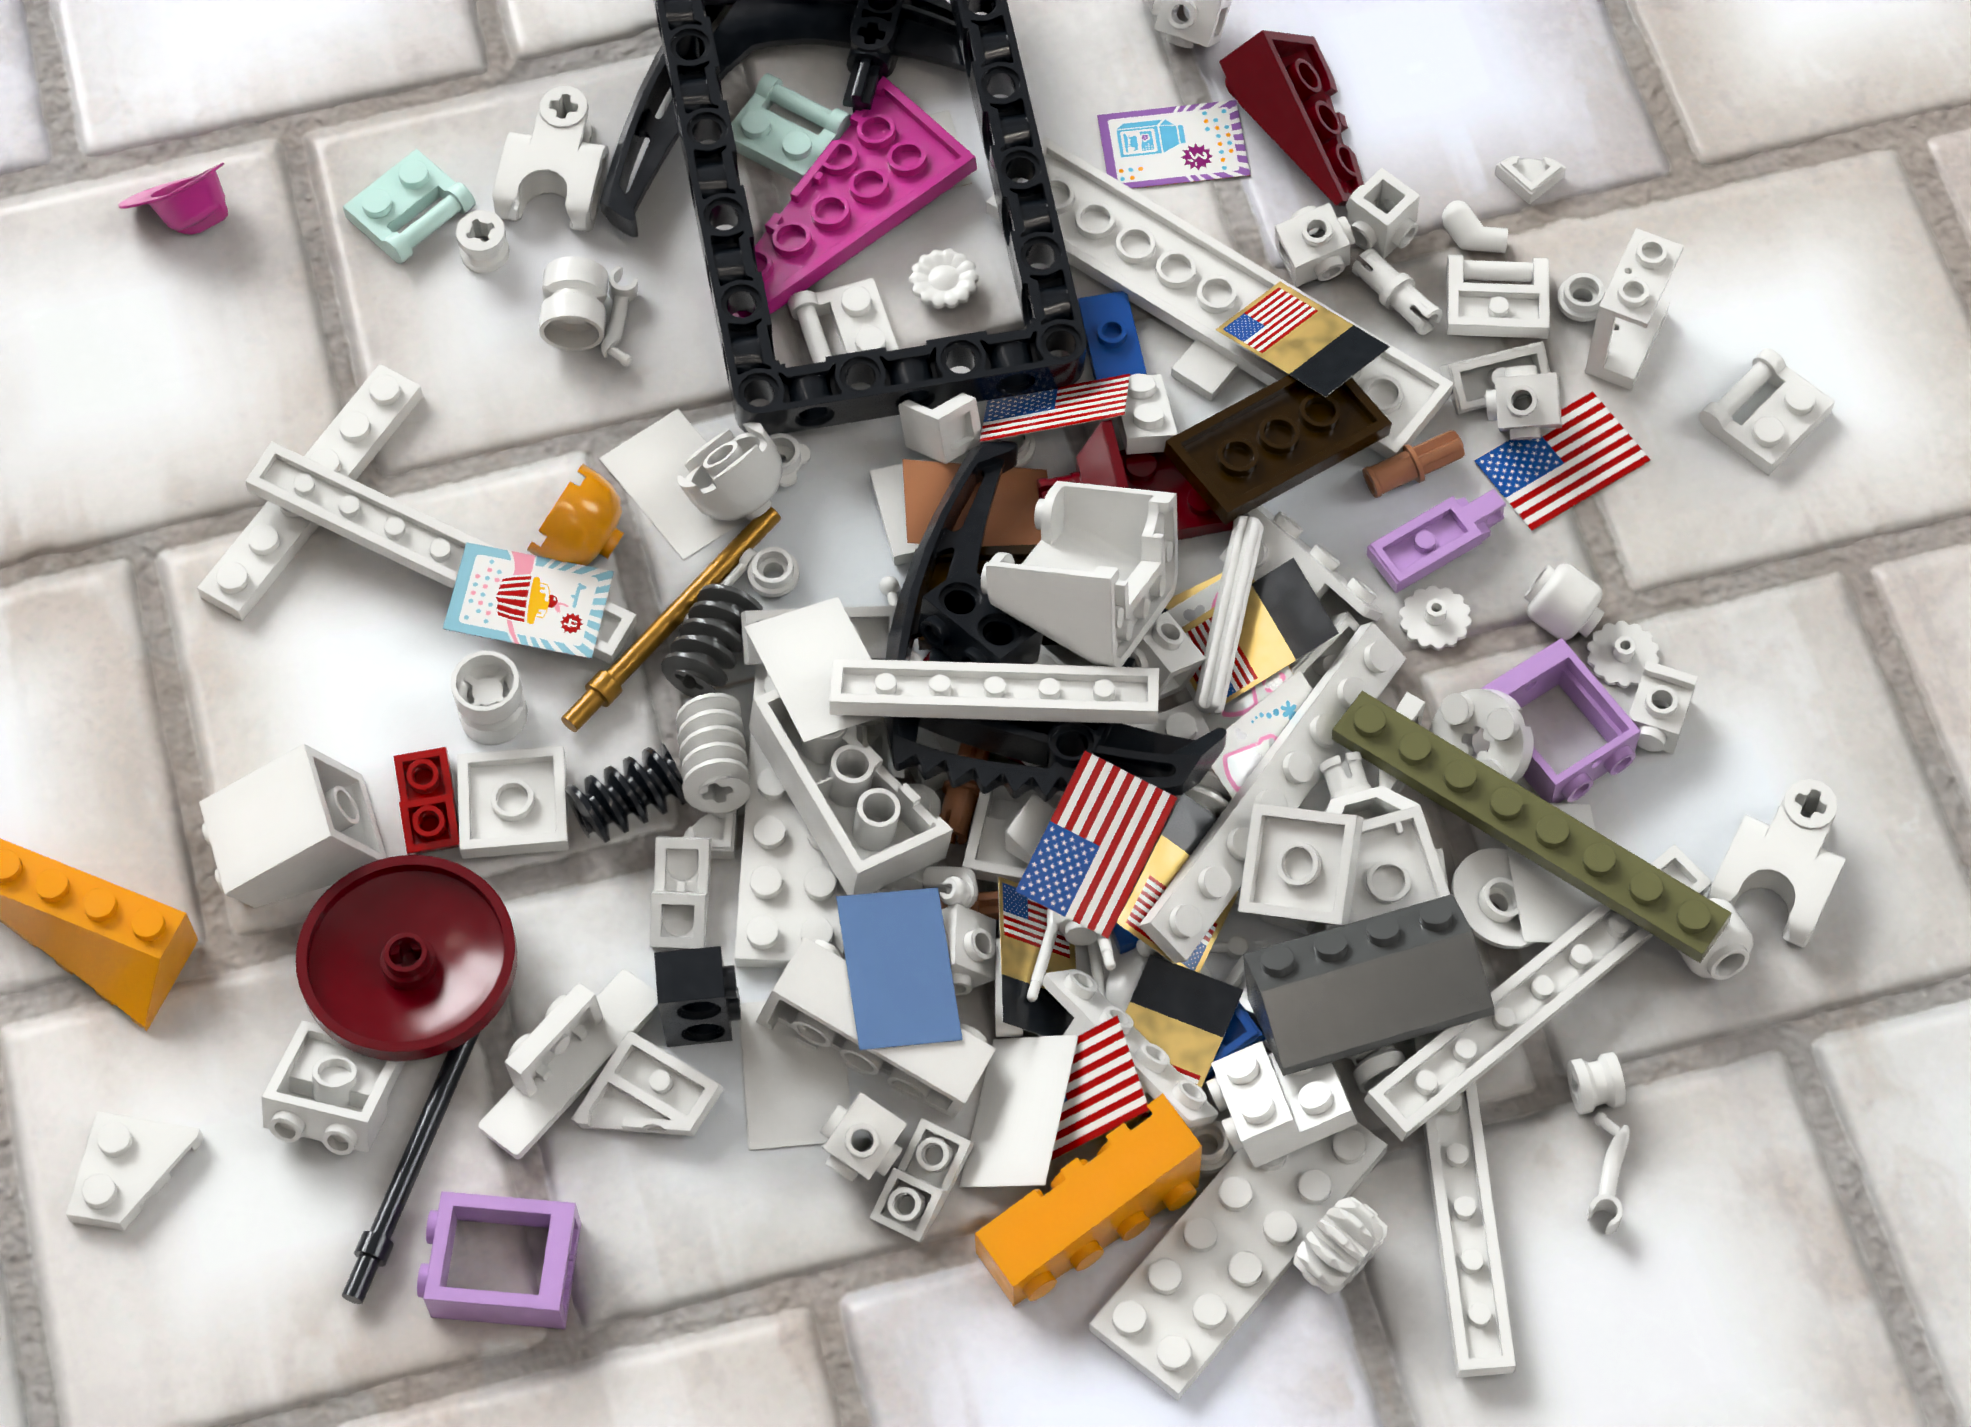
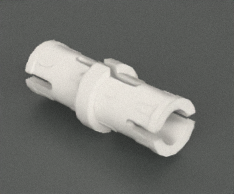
M1370 248L1364 251L1360 257L1373 270L1356 260L1352 266V272L1379 294V302L1386 309H1395L1415 328L1417 333L1425 335L1432 331L1435 327L1421 313L1425 317H1431L1436 323H1439L1443 315L1442 310L1431 303L1415 288L1414 279L1406 273H1398L1379 255L1376 249Z

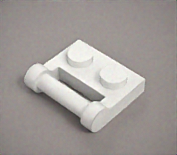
M1463 255L1447 256V335L1548 339L1550 329L1548 258H1533L1532 263L1464 260ZM1464 280L1531 282V285L1467 283Z
M874 278L817 293L809 290L800 291L793 294L788 300L792 317L799 320L813 363L825 362V357L832 356L818 317L831 313L845 354L886 347L887 351L899 350Z
M1765 348L1753 359V367L1717 403L1710 402L1699 413V420L1706 430L1769 476L1832 412L1835 401L1786 366L1784 359L1776 351ZM1767 381L1777 388L1742 425L1732 420V416Z

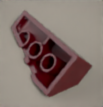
M1262 30L1219 61L1226 76L1225 85L1241 107L1333 204L1346 207L1352 193L1359 186L1364 185L1355 153L1343 143L1341 133L1348 126L1345 115L1340 112L1335 113L1331 96L1338 92L1330 68L1314 36Z

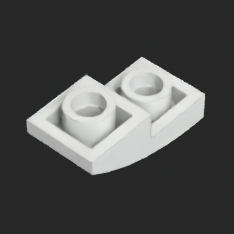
M921 1118L898 1168L893 1167L870 1215V1219L921 1243L953 1188L974 1146V1142Z

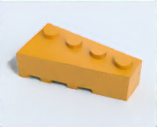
M1163 1093L1146 1105L1152 1112V1115L1134 1129H1129L1123 1122L1105 1137L1108 1141L1100 1148L1097 1156L1088 1162L1086 1159L1079 1160L1076 1157L1060 1169V1172L1051 1181L1050 1187L1052 1190L1044 1195L1040 1189L1032 1190L975 1233L976 1254L1013 1306L1025 1298H1028L1029 1301H1035L1043 1297L1057 1284L1056 1278L1072 1268H1075L1076 1271L1088 1268L1103 1255V1248L1120 1237L1123 1241L1136 1237L1149 1226L1151 1217L1165 1208H1168L1169 1211L1177 1210L1196 1195V1188L1199 1187L1202 1145Z

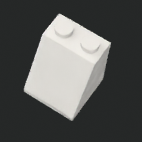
M306 744L298 746L199 802L205 822L202 824V832L213 851L217 866L215 879L219 888L226 896L232 897L253 908L332 885L363 865L387 858L362 774Z

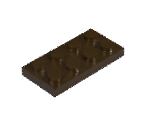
M1288 375L1166 440L1164 454L1226 525L1238 516L1250 512L1389 436L1392 422L1352 377L1325 397Z

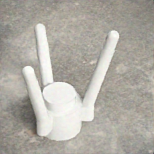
M1047 909V928L1030 980L1027 1000L1035 1002L1038 998L1059 930L1070 944L1077 946L1087 945L1091 976L1098 985L1097 990L1106 998L1101 955L1107 970H1114L1116 967L1110 936L1107 939Z

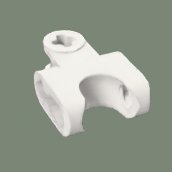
M558 86L550 89L543 95L540 101L532 135L509 132L507 135L492 193L495 214L502 220H521L526 205L534 197L541 194L554 193L566 199L565 207L571 219L570 229L588 232L593 230L606 181L609 151L607 145L590 143L593 136V128L588 117V101L579 89L571 86Z
M1800 780L1792 784L1786 791L1771 825L1745 815L1714 878L1707 898L1725 899L1734 906L1739 897L1750 889L1763 888L1772 890L1787 905L1788 919L1782 932L1783 939L1802 948L1807 946L1846 861V858L1822 848L1838 808L1837 798L1832 789L1818 780ZM1803 811H1807L1812 815L1808 818L1801 814Z

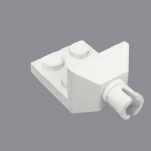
M1358 751L1345 753L1346 760L1343 762L1340 755L1323 761L1319 767L1322 775L1325 777L1331 795L1325 812L1363 817L1349 924L1450 895L1421 805L1384 786L1372 788L1368 783L1362 765L1361 753Z

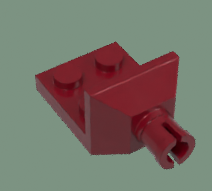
M1112 420L1101 421L1076 457V472L1055 478L1037 479L1039 499H1045L1047 492L1056 481L1177 493L1178 540L1231 531L1233 528V521L1225 525L1164 452L1126 455L1125 449L1119 450Z

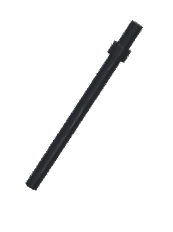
M480 1032L466 1043L447 1052L370 1231H363L354 1251L357 1261L341 1295L349 1302L363 1304L378 1267H383L387 1263L394 1243L390 1240Z

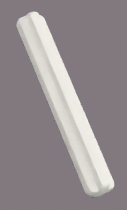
M1238 516L1233 523L1204 653L1206 659L1202 663L1194 698V705L1198 711L1203 713L1221 714L1225 707L1264 530L1260 519L1255 517Z

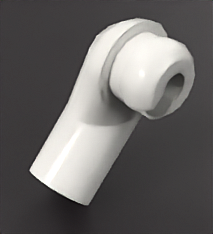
M1452 201L1446 206L1442 214V223L1458 247L1470 251L1506 253L1508 228L1484 227L1469 205L1464 201Z

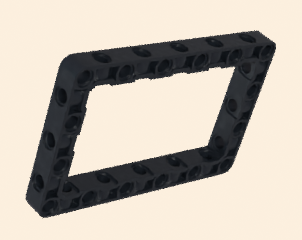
M653 0L734 415L740 429L746 433L748 431L743 424L756 422L761 423L769 436L777 433L786 434L900 415L898 406L906 400L913 401L929 409H934L962 392L975 397L976 401L980 402L1053 390L1072 385L1081 378L1085 366L1086 333L1007 0H950L1025 329L987 335L986 331L926 340V345L887 351L886 347L827 356L825 357V362L786 368L785 364H780L779 360L775 359L772 323L762 273L757 270L754 234L744 185H740L737 149L727 100H723L720 65L710 16L706 17L705 6L744 0ZM977 12H984V13H987V14H986V15H978V14H975V13H977ZM688 57H697V58H698V59H695V60H685V58H688ZM1003 94V95H1006V96H1008V97H1006V98H997V97H994L993 95ZM704 140H713V141H716L715 143H712V144H702V143H700V142H702V141H704ZM1024 178L1028 181L1024 183H1017L1015 181H1012V179ZM720 225L733 226L729 230H719L716 227ZM1035 263H1043L1048 265L1049 267L1045 269H1037L1032 267L1031 265ZM739 311L752 313L744 318L733 316L734 313ZM1055 350H1064L1068 352L1070 355L1066 357H1057L1052 355L1050 352ZM964 366L971 371L963 374L953 372L950 369ZM855 383H866L871 387L865 390H856L850 386ZM756 399H765L770 402L762 407L749 404Z

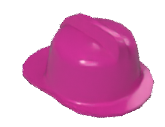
M222 162L199 175L144 190L123 200L118 206L120 209L149 204L169 228L178 233L189 235L201 233L225 220L228 216L225 195L216 172L224 163Z

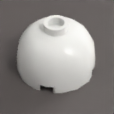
M748 422L743 424L748 432L734 437L730 429L719 434L704 444L684 464L690 473L686 478L678 475L677 482L689 500L701 513L718 520H737L743 517L752 520L764 514L771 507V498L778 490L783 473L782 459L775 444L761 423Z

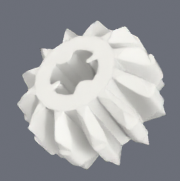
M1354 1197L1340 1199L1334 1207H1331L1318 1220L1314 1228L1306 1235L1304 1241L1297 1247L1293 1264L1314 1287L1318 1286L1327 1294L1341 1291L1364 1268L1377 1249L1383 1244L1388 1226L1378 1218L1379 1214L1366 1203L1363 1205Z

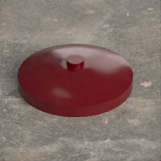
M402 855L388 857L363 865L339 879L326 890L310 910L302 926L296 948V974L308 1010L322 1030L336 1042L353 1052L375 1059L413 1061L437 1056L455 1049L476 1036L492 1021L505 1003L515 979L518 953L517 943L506 906L496 891L482 877L458 863L443 858L424 855Z

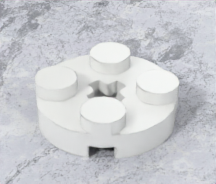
M1469 689L1461 693L1448 695L1443 699L1441 707L1435 714L1430 727V732L1515 783L1527 771L1533 754V734L1531 726H1525L1523 716L1518 711L1522 710V708L1511 696L1498 690ZM1481 727L1484 729L1483 738L1490 741V746L1487 751H1479L1476 754L1472 746L1473 734L1478 733Z

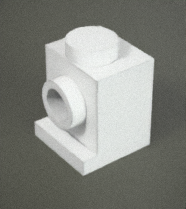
M1646 661L1629 713L1631 720L1641 730L1637 746L1648 751L1656 752L1662 750L1674 754L1698 676Z

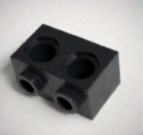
M964 566L922 597L917 631L929 645L940 649L955 662L1034 664L1038 661L1043 634L991 605L988 594L982 593L981 575L970 566Z
M721 946L654 953L657 1001L667 1047L733 1041L731 1021L741 1020L739 989L736 983L735 966H724Z

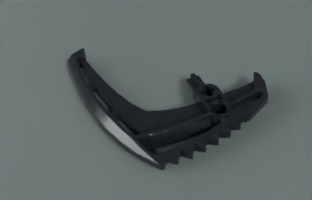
M744 0L705 6L706 17L710 16L712 24L725 5H733L713 33L720 65L721 81L753 50L801 44L849 48L846 66L851 74L844 95L843 106L852 107L854 113L855 110L871 109L878 81L882 76L887 78L893 73L898 56L936 63L966 72L951 4L946 0ZM662 46L655 55L628 114L600 199L601 212L608 221L631 237H638L635 213L661 165L680 136L673 99L661 119L655 118L663 99L670 89ZM688 57V58H685V60H695V59H698L697 57ZM645 137L650 139V142L630 190L626 193L639 151Z
M1010 441L986 442L969 450L932 516L912 559L897 601L888 636L885 660L910 661L914 640L922 637L917 631L922 597L927 594L940 556L949 553L954 554L947 579L966 565L976 572L978 571L987 521L1001 474L1017 465V443ZM981 483L962 528L952 531L976 485ZM931 646L929 661L955 662L940 649ZM1129 657L1122 667H1134L1135 659ZM884 716V727L893 766L896 771L917 766L924 780L946 772L952 788L974 780L982 794H987L999 786H1004L1014 799L1029 790H1034L1044 802L1049 801L1058 791H1065L1084 751L1121 768L1173 796L1183 795L1201 782L1225 748L1227 734L1226 729L1216 728L1197 740L1160 734L1122 723ZM921 727L960 743L1041 767L970 758L916 743L918 728Z

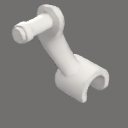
M616 266L609 273L608 294L613 300L608 329L601 344V352L605 358L610 355L618 360L622 366L628 368L633 363L632 357L629 354L626 355L616 346L620 342L624 331L628 303L635 300L637 296L638 278H634L630 285H618L617 283L623 275V267Z
M1599 1112L1593 1121L1597 1126H1601L1613 1135L1614 1138L1605 1155L1599 1193L1589 1206L1587 1220H1590L1597 1211L1609 1212L1613 1216L1605 1230V1234L1609 1235L1617 1231L1623 1216L1622 1203L1615 1196L1621 1165L1629 1142L1630 1129L1626 1124L1620 1128L1607 1118L1605 1113Z

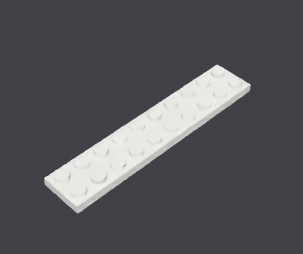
M1044 137L1040 141L1070 265L1114 292L1123 291L1127 293L1129 301L1194 341L1197 339L1238 364V368L1268 386L1288 376V374L1215 329L1278 282L1284 283L1387 344L1390 348L1352 376L1354 381L1392 422L1389 436L1368 446L1387 459L1403 452L1404 445H1411L1452 395L1454 386L1452 381L1049 138ZM1024 178L1012 179V181H1015L1017 183H1024L1028 181ZM993 193L986 201V213L1000 221Z

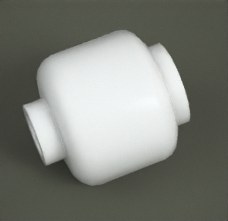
M1569 563L1560 564L1556 568L1548 564L1524 596L1530 602L1527 607L1528 617L1558 640L1563 638L1564 641H1567L1577 632L1587 637L1605 613L1597 607L1602 599L1601 587Z
M1711 898V901L1732 913L1730 922L1701 963L1679 950L1678 952L1689 969L1697 976L1724 980L1738 974L1748 964L1754 941L1750 929L1735 907L1725 899Z

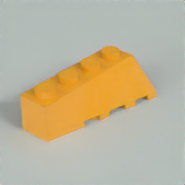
M0 838V922L32 946L40 948L52 957L57 965L69 974L76 975L92 987L97 995L112 1006L116 1005L129 1015L133 1022L147 1031L198 942V937L187 913Z

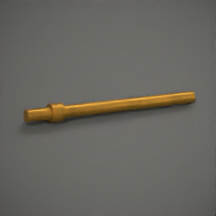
M770 507L764 514L753 519L607 671L599 670L585 685L586 692L561 717V721L569 730L577 732L601 706L608 707L622 693L621 685L683 622L690 608L697 602V595L703 586L720 584L739 564L742 554L749 548L753 549L781 520L779 513Z

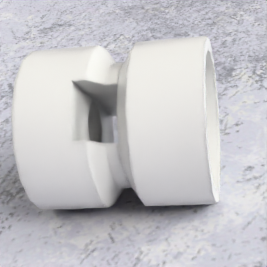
M566 256L555 259L546 265L543 273V303L540 309L539 333L540 337L547 344L568 351H583L594 348L602 342L606 320L604 302L607 298L609 278L607 270L601 264L588 258Z
M478 651L467 655L456 665L451 674L450 684L464 732L472 740L484 745H499L511 741L521 733L527 722L528 712L516 665L506 655L496 651Z

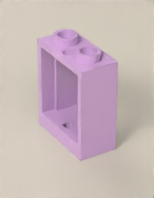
M1560 638L1481 688L1494 689L1506 693L1516 700L1522 708L1559 685L1607 741V744L1558 775L1533 746L1532 758L1523 777L1536 793L1548 803H1560L1565 799L1568 802H1573L1587 793L1592 787L1593 781L1605 773L1609 772L1611 775H1615L1623 771L1636 757L1635 750L1641 732L1563 638Z
M441 1191L439 1209L430 1210L427 1220L426 1241L427 1244H432L429 1264L422 1263L420 1265L417 1279V1295L424 1299L431 1318L565 1329L581 1229V1220L576 1203ZM457 1220L549 1228L539 1295L446 1287Z

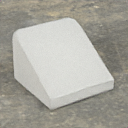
M1033 793L1005 832V850L1029 864L1055 809Z

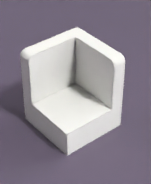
M962 392L934 409H929L910 400H906L898 406L906 447L932 459L947 464L984 443H979L981 424L975 397Z

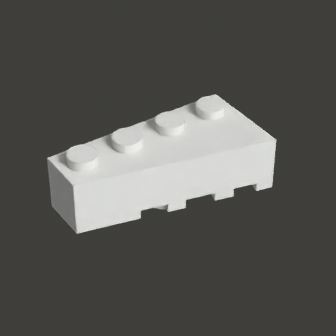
M776 688L753 698L749 730L847 895L872 893L946 858L953 829L940 816L936 819L920 803L921 797L907 783L902 785L882 765L883 759L869 745L865 748L847 729L803 742Z
M804 936L771 991L756 1022L771 1030L774 1029L777 1022H781L798 1033L796 1042L815 1051L819 1046H830L840 1051V1056L845 1060L847 1067L862 1074L877 1075L879 1071L890 1075L887 1082L891 1088L955 1118L968 1100L996 1048L986 1043V1037L980 1031L969 1025L960 1024L963 1040L859 1050L846 960L843 959L842 952L834 945L823 940L812 941Z

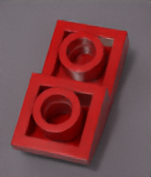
M441 747L393 756L407 855L460 847L458 816L447 748Z

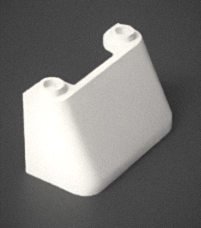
M1056 481L1047 492L1045 499L1040 498L1035 507L1034 524L1037 530H1041V541L1022 564H1015L1014 558L1010 553H996L983 566L981 573L982 593L988 594L991 605L1094 665L1122 667L1170 602L1175 592L1178 578L1177 493Z

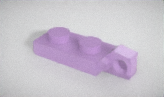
M1495 489L1470 503L1465 497L1456 500L1452 496L1372 542L1367 547V556L1395 593H1398L1482 544L1491 535L1489 528L1504 519L1503 513L1506 503Z

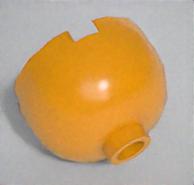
M582 464L577 472L585 477L580 486L571 481L569 482L538 530L547 536L541 547L531 542L527 549L533 555L588 566L596 559L598 554L608 559L624 535L622 531L616 528L622 514V506L615 488L599 473Z

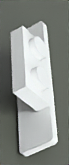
M1263 505L1247 513L1251 517L1260 519L1264 527L1253 576L1255 581L1294 557L1319 600L1331 588L1363 617L1378 621L1384 614L1372 603L1377 598V595L1356 577H1352L1350 581H1347L1335 569L1339 566L1340 562L1322 546L1315 544L1311 549L1299 538L1303 529L1286 514L1279 511L1274 516ZM1228 547L1219 556L1224 563Z
M624 969L617 974L597 997L579 982L568 994H563L556 998L548 1008L545 1019L531 1034L521 1036L510 1049L505 1065L514 1086L479 1122L480 1131L512 1157L521 1159L602 1072L628 1030L637 1034L659 1010L657 991L630 971Z
M1076 969L1046 973L1042 985L1074 1017L1063 1035H1081L1118 1015L1147 1103L1149 1104L1163 1093L1189 1128L1212 1124L1219 1113L1206 1100L1205 1092L1195 1083L1186 1080L1170 1064V1058L1167 1053L1157 1045L1150 1043L1133 1026L1132 1018L1125 1011L1113 1006L1097 990L1098 985L1093 978ZM1143 1114L1126 1122V1126L1129 1129H1133Z

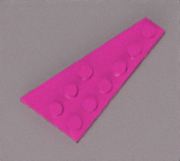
M884 76L878 81L871 109L855 110L850 117L851 125L840 139L829 143L791 191V201L780 214L775 212L765 224L766 232L755 245L757 270L762 273L770 315L788 303L789 298L793 294L811 287L977 170L976 157ZM739 311L734 313L733 316L744 318L752 313Z

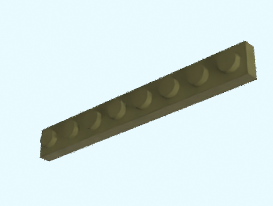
M1361 691L1332 729V740L1352 752H1360L1362 758L1699 963L1702 962L1730 922L1732 914L1730 911L1364 691Z

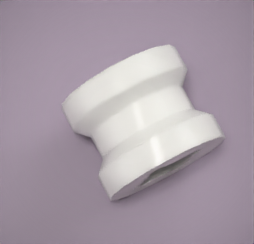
M486 210L473 211L461 218L455 233L463 264L476 273H490L504 266L509 258L510 249L503 220L497 214ZM482 237H488V241H484Z
M1614 1052L1600 1054L1598 1059L1592 1062H1586L1581 1058L1568 1061L1567 1077L1570 1094L1579 1114L1591 1113L1596 1106L1607 1104L1611 1108L1625 1106L1626 1089L1624 1077Z

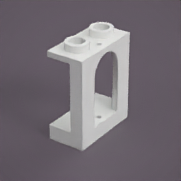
M1638 228L1635 229L1599 305L1585 368L1586 374L1629 390L1633 389L1668 313L1670 302L1660 298L1679 260L1684 245Z

